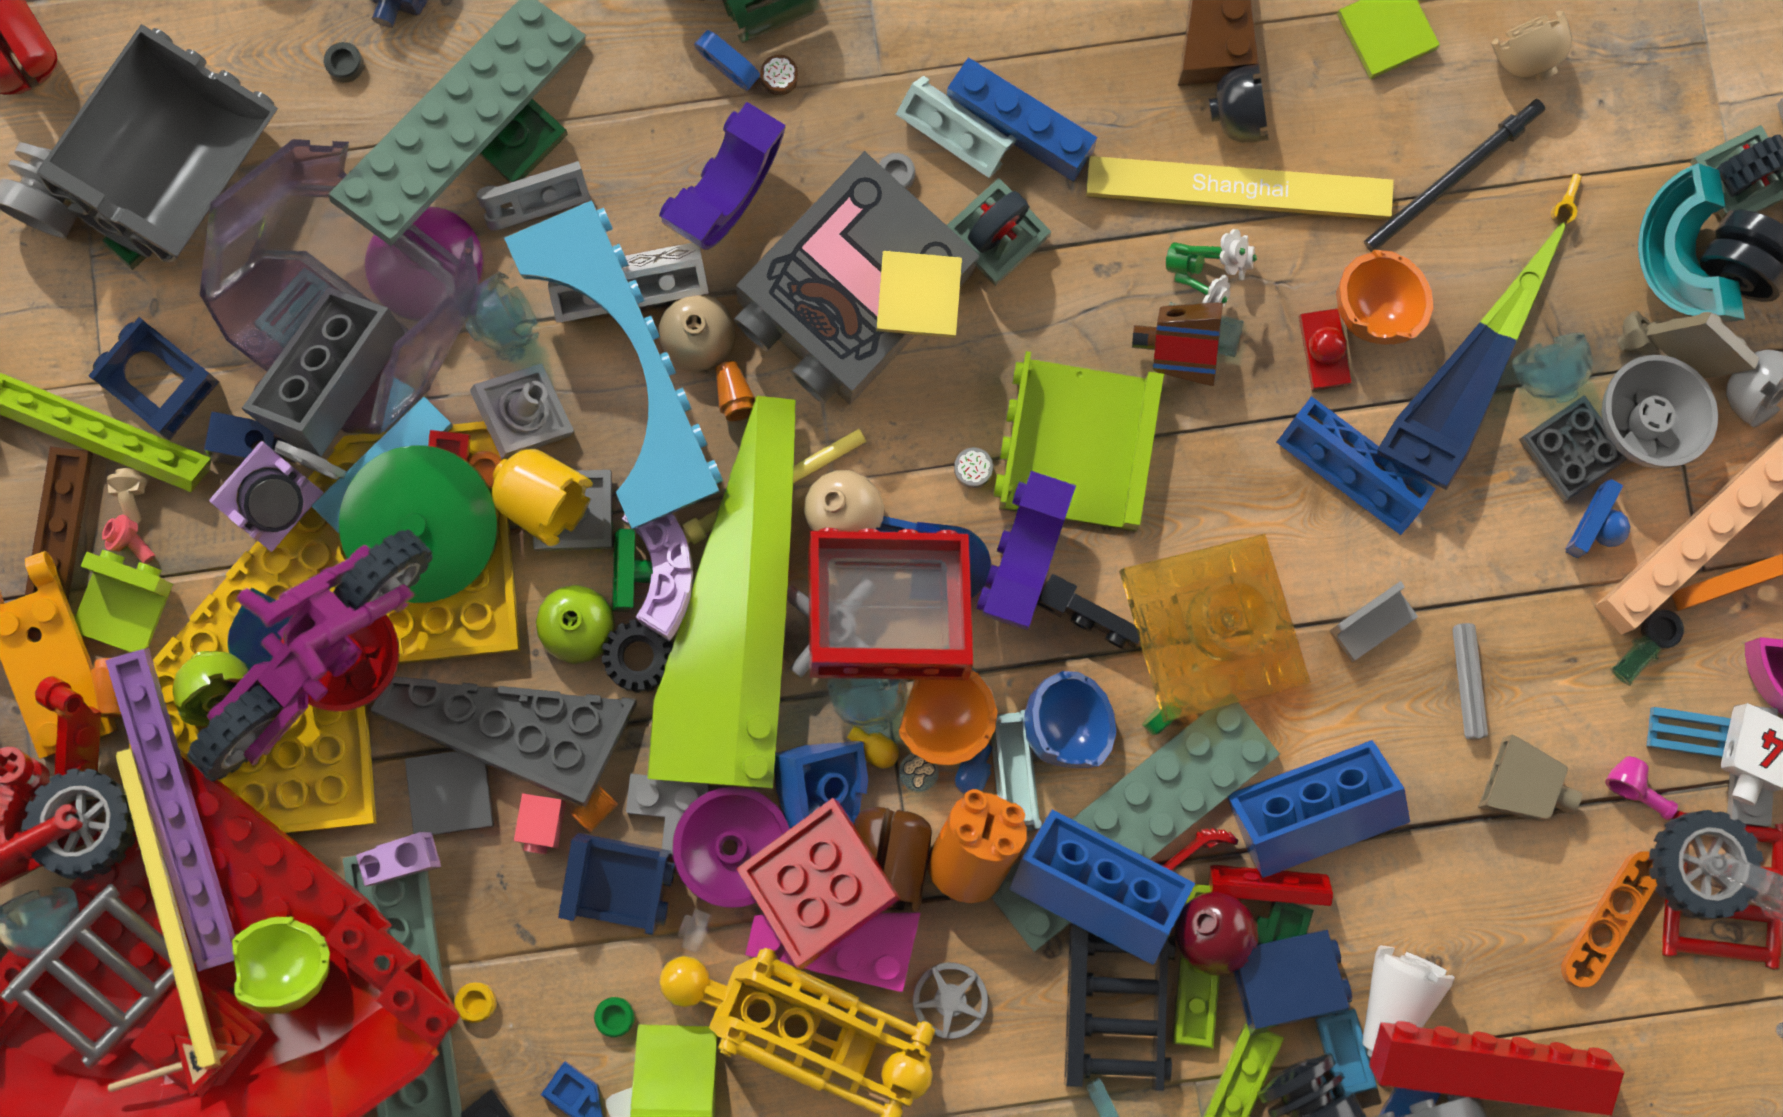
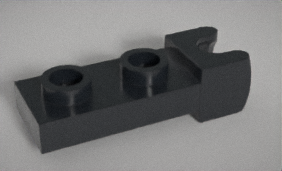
M1055 574L1051 575L1038 599L1037 606L1060 618L1064 612L1072 616L1070 621L1073 624L1087 631H1091L1094 627L1106 633L1105 640L1118 648L1126 650L1128 645L1132 648L1138 645L1145 632L1144 629L1075 594L1076 585Z

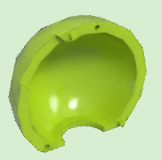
M272 917L247 927L235 936L232 941L237 982H235V997L242 1006L260 1014H283L304 1006L320 992L329 973L330 952L324 940L325 937H322L312 926L295 921L294 917Z

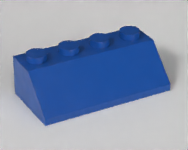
M1373 740L1240 789L1227 797L1248 853L1262 878L1411 822L1405 788Z
M1052 809L1022 857L1009 890L1154 965L1195 883Z

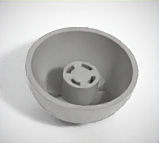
M1647 355L1628 362L1610 380L1603 396L1602 422L1610 442L1627 459L1645 467L1666 469L1691 462L1703 454L1709 447L1717 430L1718 408L1711 388L1694 368L1676 358L1664 355Z

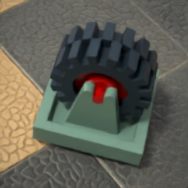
M1762 125L1714 147L1690 161L1691 165L1700 163L1719 170L1726 206L1718 211L1721 218L1730 210L1742 209L1758 213L1783 201V138L1780 134L1768 137Z

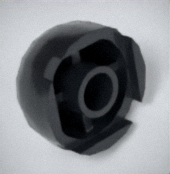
M1259 64L1231 70L1218 83L1216 98L1209 99L1212 122L1220 121L1224 134L1230 139L1241 143L1269 140L1268 131L1260 132V128L1267 127L1261 78L1253 79V74L1260 73Z

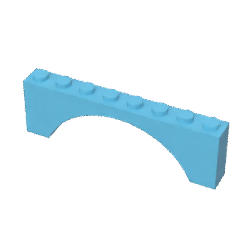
M591 200L507 236L504 239L518 271L524 279L541 280L573 289L600 305L623 328L639 356L646 379L649 402L646 435L635 466L624 483L616 491L631 528L637 529L719 493L717 484L722 482L723 478L715 460L707 462L701 448L708 444L699 424L691 426L685 412L692 409L683 387L675 390L669 376L675 374L676 371L667 351L659 354L654 343L655 339L660 338L659 332L652 317L644 318L638 304L644 302V298L636 280L628 282L622 268L629 264L620 244L612 246L606 232L612 230L613 227L603 207L596 210Z

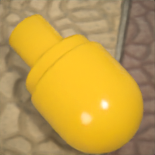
M854 725L846 737L851 741H862L866 761L877 768H889L898 760L899 749L897 744L880 731L872 730L869 734L857 725Z

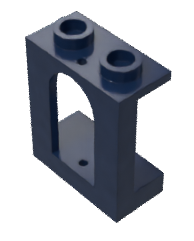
M140 317L135 322L127 324L118 335V342L109 352L102 353L93 364V371L88 375L168 440L175 435L220 382ZM150 352L158 356L185 378L160 408L133 387L126 378V364L137 353Z

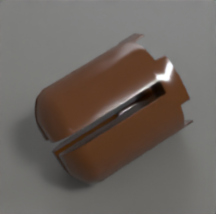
M872 807L861 811L855 819L854 827L900 897L898 901L888 908L904 910L905 903L913 904L912 911L919 913L932 838L931 825L922 816L909 811L897 810L895 813V811L884 807Z

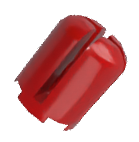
M0 0V31L25 71L32 78L35 77L39 84L50 78L58 66L55 48L25 0ZM0 35V94L16 95L31 90L32 87Z

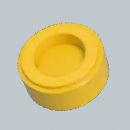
M472 982L464 985L455 997V1008L460 1017L470 1023L487 1020L494 1013L497 1004L496 995L492 988L481 982Z

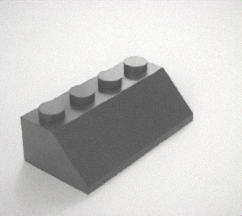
M328 286L245 402L242 409L290 445L322 457L406 334L389 308Z

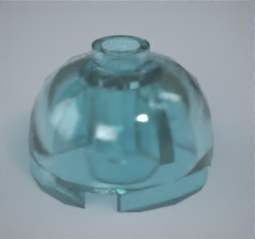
M497 272L475 287L468 297V321L466 322V328L475 341L479 342L481 340L489 348L501 352L514 351L528 345L539 337V332L533 333L531 328L538 323L530 303L520 288L515 286L510 289L504 282L509 277L504 273Z
M1569 333L1554 337V344L1543 348L1541 343L1536 344L1513 358L1512 366L1521 386L1533 397L1543 400L1555 398L1556 403L1567 402L1579 395L1577 389L1587 383L1592 374L1594 363L1592 350L1584 333Z
M832 678L827 684L830 700L837 715L841 720L853 727H864L866 733H875L887 729V722L896 719L901 714L908 698L907 679L845 680V678Z
M52 887L54 895L41 897L39 890H34L5 902L0 906L1 942L14 955L29 959L35 958L80 913L76 892L71 888Z

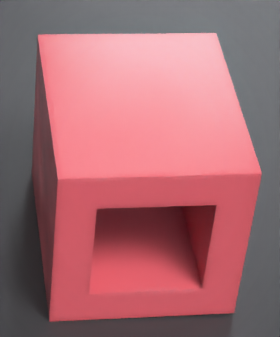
M522 793L514 841L524 843L523 851L547 855L548 847L558 849L566 801Z

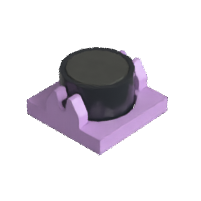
M261 441L209 501L237 526L272 552L324 492Z

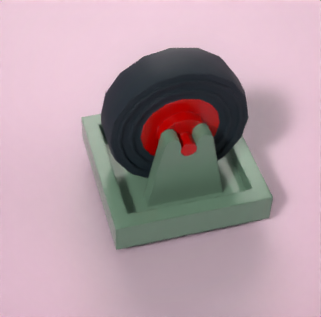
M1000 178L993 182L947 224L955 234L980 255L976 267L995 286L1046 241L1052 232L1029 209L1030 206L1018 192L1012 191Z

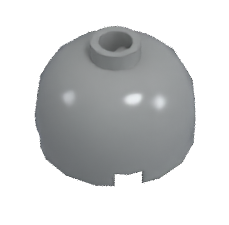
M1770 349L1755 352L1759 357L1756 368L1754 370L1732 373L1728 380L1726 395L1731 409L1740 419L1752 427L1764 424L1781 410L1776 405L1783 399V352Z

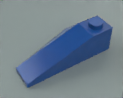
M862 741L804 745L775 753L774 775L776 789L783 815L790 829L832 798L840 803L854 825L855 819L860 813L862 793H867L868 774Z

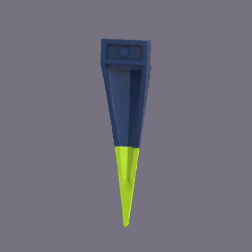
M1565 223L1559 224L1479 324L1397 416L1378 447L1377 455L1445 490L1448 489L1464 460L1467 459L1565 231Z

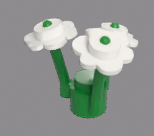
M1233 229L1230 233H1225L1222 236L1221 247L1192 246L1173 242L1167 252L1166 270L1176 273L1174 279L1176 283L1188 285L1205 294L1206 296L1202 303H1223L1224 307L1230 296V283H1228V276L1222 275L1220 279H1215L1210 287L1191 277L1193 274H1200L1205 258L1219 259L1222 264H1225V271L1229 275H1235L1239 270V280H1244L1247 269H1253L1254 262L1257 260L1255 247L1249 246L1248 235L1241 237L1238 229Z

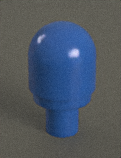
M987 744L971 760L960 763L955 776V784L957 789L964 795L972 789L980 791L984 789L991 773L990 768L992 765L988 764L987 760L993 746Z

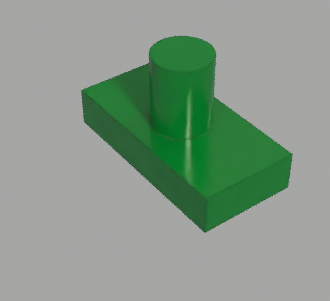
M618 529L613 535V612H628L633 608L634 583H651V574H653L652 561L634 559L635 529Z

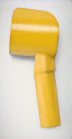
M1573 174L1563 200L1551 210L1550 215L1552 219L1556 218L1560 207H1565L1569 211V218L1566 224L1576 218L1578 211L1574 200L1582 179L1581 175Z

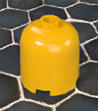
M537 449L520 450L508 459H503L496 466L493 472L492 499L495 507L504 516L546 545L554 546L560 543L557 536L565 528L572 532L584 516L591 500L585 496L586 488L592 487L593 482L583 474Z

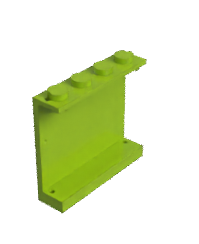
M1026 351L1024 362H1016L1012 384L1020 386L1017 400H1009L1006 422L1013 423L1011 437L1003 436L1000 459L1007 460L1005 475L997 474L994 497L1001 498L999 509L1018 511L1019 506L1012 504L1019 481L1027 484L1030 472L1034 471L1076 485L1065 520L1137 531L1141 522L1164 374L1148 372L1146 378L1033 360L1030 359L1031 352Z

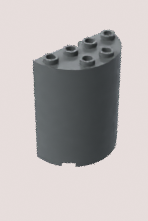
M141 24L37 170V175L52 195L66 198L72 202L68 210L101 234L149 258L154 253L163 262H173L178 258L278 108L274 106L272 99L259 91H254L253 93L241 86L238 78L228 71L221 70L217 74L208 70L205 67L207 61L199 53L191 49L185 51L176 46L165 32L157 28L151 30Z

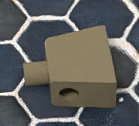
M1509 735L1502 739L1478 807L1526 819L1545 821L1551 818L1554 808L1575 814L1582 799V792L1563 785L1568 771L1566 765L1521 738Z

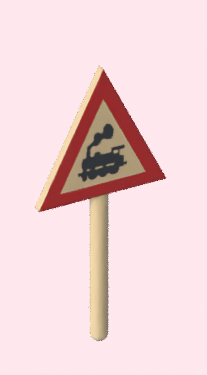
M174 1036L181 1062L112 1083L108 1086V1091H118L183 1070L191 1096L242 1047L215 1042L221 1066L205 1070L198 1066L191 1038Z

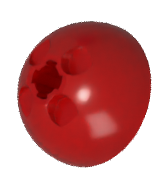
M387 615L375 620L371 625L348 635L362 650L360 657L341 675L334 677L327 671L322 678L318 679L328 692L317 702L308 694L309 705L327 711H350L371 703L387 689L397 671L400 656L397 632Z

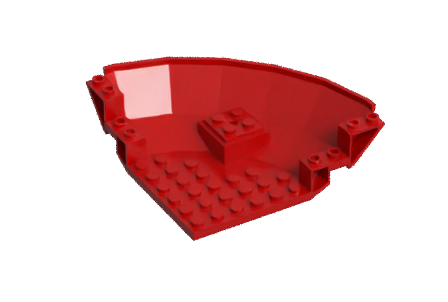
M180 750L235 936L253 923L272 917H294L295 921L312 926L322 937H325L324 940L330 952L329 973L319 993L302 1007L283 1014H260L242 1006L235 997V982H237L235 960L198 971L195 963L194 968L214 1042L241 1046L242 1048L191 1096L183 1070L118 1091H108V1086L112 1083L181 1062L174 1036L189 1038L190 1032L177 984L92 1069L85 1066L81 1060L83 1057L81 1053L17 1001L11 1004L0 995V1117H361L427 1070L439 1054L436 1047L460 1018V1014L427 962L419 954L416 956L387 933L392 925L363 894L218 779L213 782L208 780L188 759L187 754ZM135 829L133 834L136 837L135 843L132 848L128 846L124 853L127 856L120 864L116 862L111 866L112 870L104 875L95 874L94 878L90 880L76 878L34 935L27 940L13 945L0 961V994L109 884L116 887L120 893L118 898L163 935ZM107 910L88 927L153 983L171 966L170 963ZM181 916V920H182V923H183V927H184L185 935H186V938H187L188 946H189L190 952L192 953V949H191V946H190V942H189V939H188V936H187V932H186V929H185V926H184V922H183V919H182V916ZM77 940L59 957L62 962L124 1013L142 996ZM379 956H386L389 959L390 966L388 969H383L378 965ZM47 971L28 988L94 1043L113 1026Z

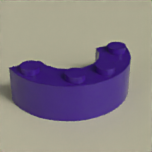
M748 102L745 103L739 113L733 111L724 124L723 131L725 136L716 157L708 160L701 173L702 179L695 187L682 188L675 199L669 197L659 213L662 223L704 250H708L718 244L734 227L758 192L778 153L786 125Z
M1034 471L1030 472L1027 484L1019 481L1012 504L1019 506L1011 532L1003 530L997 552L1003 554L1000 566L992 564L976 609L983 611L982 616L1028 631L1076 485Z

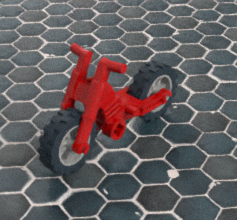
M15 747L0 749V888L42 866L67 879L75 880L76 878H81L82 880H90L94 878L95 874H107L112 870V865L116 862L120 864L127 855L124 853L128 846L133 847L136 837L133 836L135 827L125 789L122 785L107 775L92 769H86V771L71 769L67 770V774L63 776L56 774L50 778V772L44 764ZM34 775L36 777L31 784L27 783L31 776ZM36 796L33 802L30 801V797ZM86 797L98 798L100 801L86 813ZM76 800V808L70 805L72 801ZM105 810L106 823H99L95 818ZM86 844L87 849L73 852L74 849Z

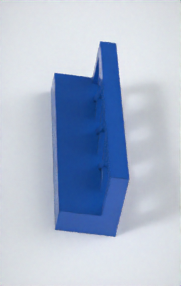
M1312 396L1276 441L1277 444L1399 535H1402L1420 514L1436 490L1435 487L1420 476L1377 455L1379 447L1377 444ZM1308 412H1310L1315 417L1320 419L1323 422V424H1319L1317 421H1315L1313 418L1307 415ZM1343 439L1348 440L1355 448L1350 447ZM1374 462L1379 463L1386 471L1381 470ZM1406 485L1410 486L1412 489L1418 492L1421 495L1420 498L1416 496L1414 493H1412L1410 490H1408L1406 488Z

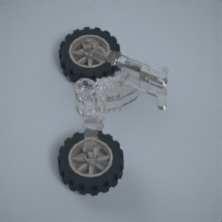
M1703 810L1680 815L1679 818L1667 822L1664 825V831L1657 833L1654 838V842H1656L1655 848L1650 849L1649 860H1653V868H1649L1651 879L1656 880L1658 886L1655 889L1658 895L1668 900L1667 905L1671 909L1682 911L1683 916L1687 918L1711 920L1733 916V913L1746 909L1749 906L1747 902L1752 901L1762 908V913L1766 918H1778L1783 922V876L1761 868L1760 862H1764L1762 851H1757L1755 845L1758 841L1753 833H1748L1744 829L1746 825L1742 821L1730 819V814L1725 812ZM1700 835H1706L1714 839L1708 852L1704 848ZM1690 841L1696 852V857L1684 853ZM1720 847H1722L1726 853L1719 855L1718 852L1720 850ZM1692 880L1701 881V892L1690 883ZM1711 886L1721 889L1717 894L1711 895ZM1783 1022L1779 1023L1776 1027V1033L1780 1038H1783Z

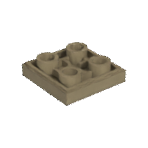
M1703 312L1700 315L1681 319L1674 318L1667 322L1650 325L1646 334L1667 356L1690 365L1704 379L1754 370L1759 361V357L1747 346L1746 341L1736 336L1723 324L1722 319L1712 312Z

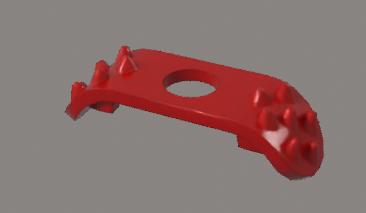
M1202 829L1201 832L1196 833V838L1162 866L1172 870L1201 846L1211 848L1221 842L1238 845L1239 839L1231 832L1227 833L1224 829Z

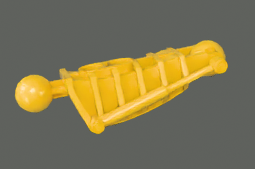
M768 948L760 949L756 958L735 966L727 986L711 980L705 965L694 957H676L669 961L661 971L659 979L661 993L673 1005L688 1007L694 1006L701 1001L717 1008L709 1028L722 1038L718 1049H720V1053L731 1057L738 1054L817 1091L825 1090L878 1114L880 1117H901L903 1114L902 1106L911 1108L913 1100H917L926 1094L931 1086L933 1073L929 1060L932 1054L925 1049L930 1046L936 1031L932 1024L922 1021V1023L918 1022L915 1027L859 1001L858 996L776 959L775 952ZM773 975L791 983V988L772 980ZM801 988L821 997L820 1000L800 992ZM828 1001L849 1010V1012L846 1013L828 1005ZM758 1002L765 1004L770 1010L768 1019L760 1023L753 1022L747 1015L748 1008ZM857 1011L878 1020L876 1026L856 1018ZM798 1018L804 1021L807 1026L805 1035L801 1038H791L784 1030V1025L788 1020ZM821 1019L842 1027L837 1042L816 1033ZM884 1024L911 1035L912 1044L882 1032ZM812 1042L833 1050L830 1059L810 1051L809 1048ZM754 1043H757V1044H759V1045H761V1046H764V1047H766V1049L763 1048V1047H760V1046H758V1045H756V1044H754ZM876 1043L896 1050L883 1065L881 1074L883 1085L863 1077ZM775 1051L785 1056H788L792 1059H795V1061L793 1062L785 1057H782L776 1054ZM803 1063L824 1072L823 1075L802 1066ZM833 1076L851 1084L850 1090L830 1082V1077ZM858 1088L885 1098L889 1102L883 1106L856 1093Z

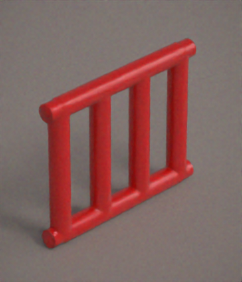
M1677 810L1672 819L1679 818L1680 815L1687 813ZM1783 823L1775 824V828L1746 825L1744 828L1748 833H1753L1758 842L1773 844L1771 867H1760V870H1764L1762 882L1770 883L1768 907L1749 905L1743 911L1735 912L1733 916L1726 917L1767 923L1766 946L1679 936L1682 911L1671 909L1667 905L1668 900L1665 898L1662 933L1663 956H1677V952L1762 962L1765 963V967L1772 970L1780 969L1783 945ZM1683 862L1685 873H1689L1688 863ZM1725 865L1724 870L1721 872L1726 878L1729 877V865Z

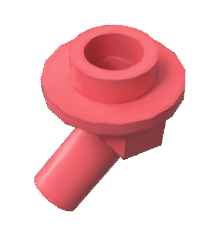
M119 515L117 518H112L106 523L102 532V539L105 540V548L107 550L120 552L124 547L128 546L139 561L144 564H148L156 556L141 537L136 534L138 532V524L126 515Z

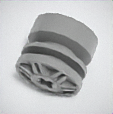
M19 142L14 153L27 163L10 160L8 168L22 179L20 182L1 178L0 211L42 232L66 239L77 216L68 210L69 207L63 204L66 198L52 195L37 175V170L52 150Z

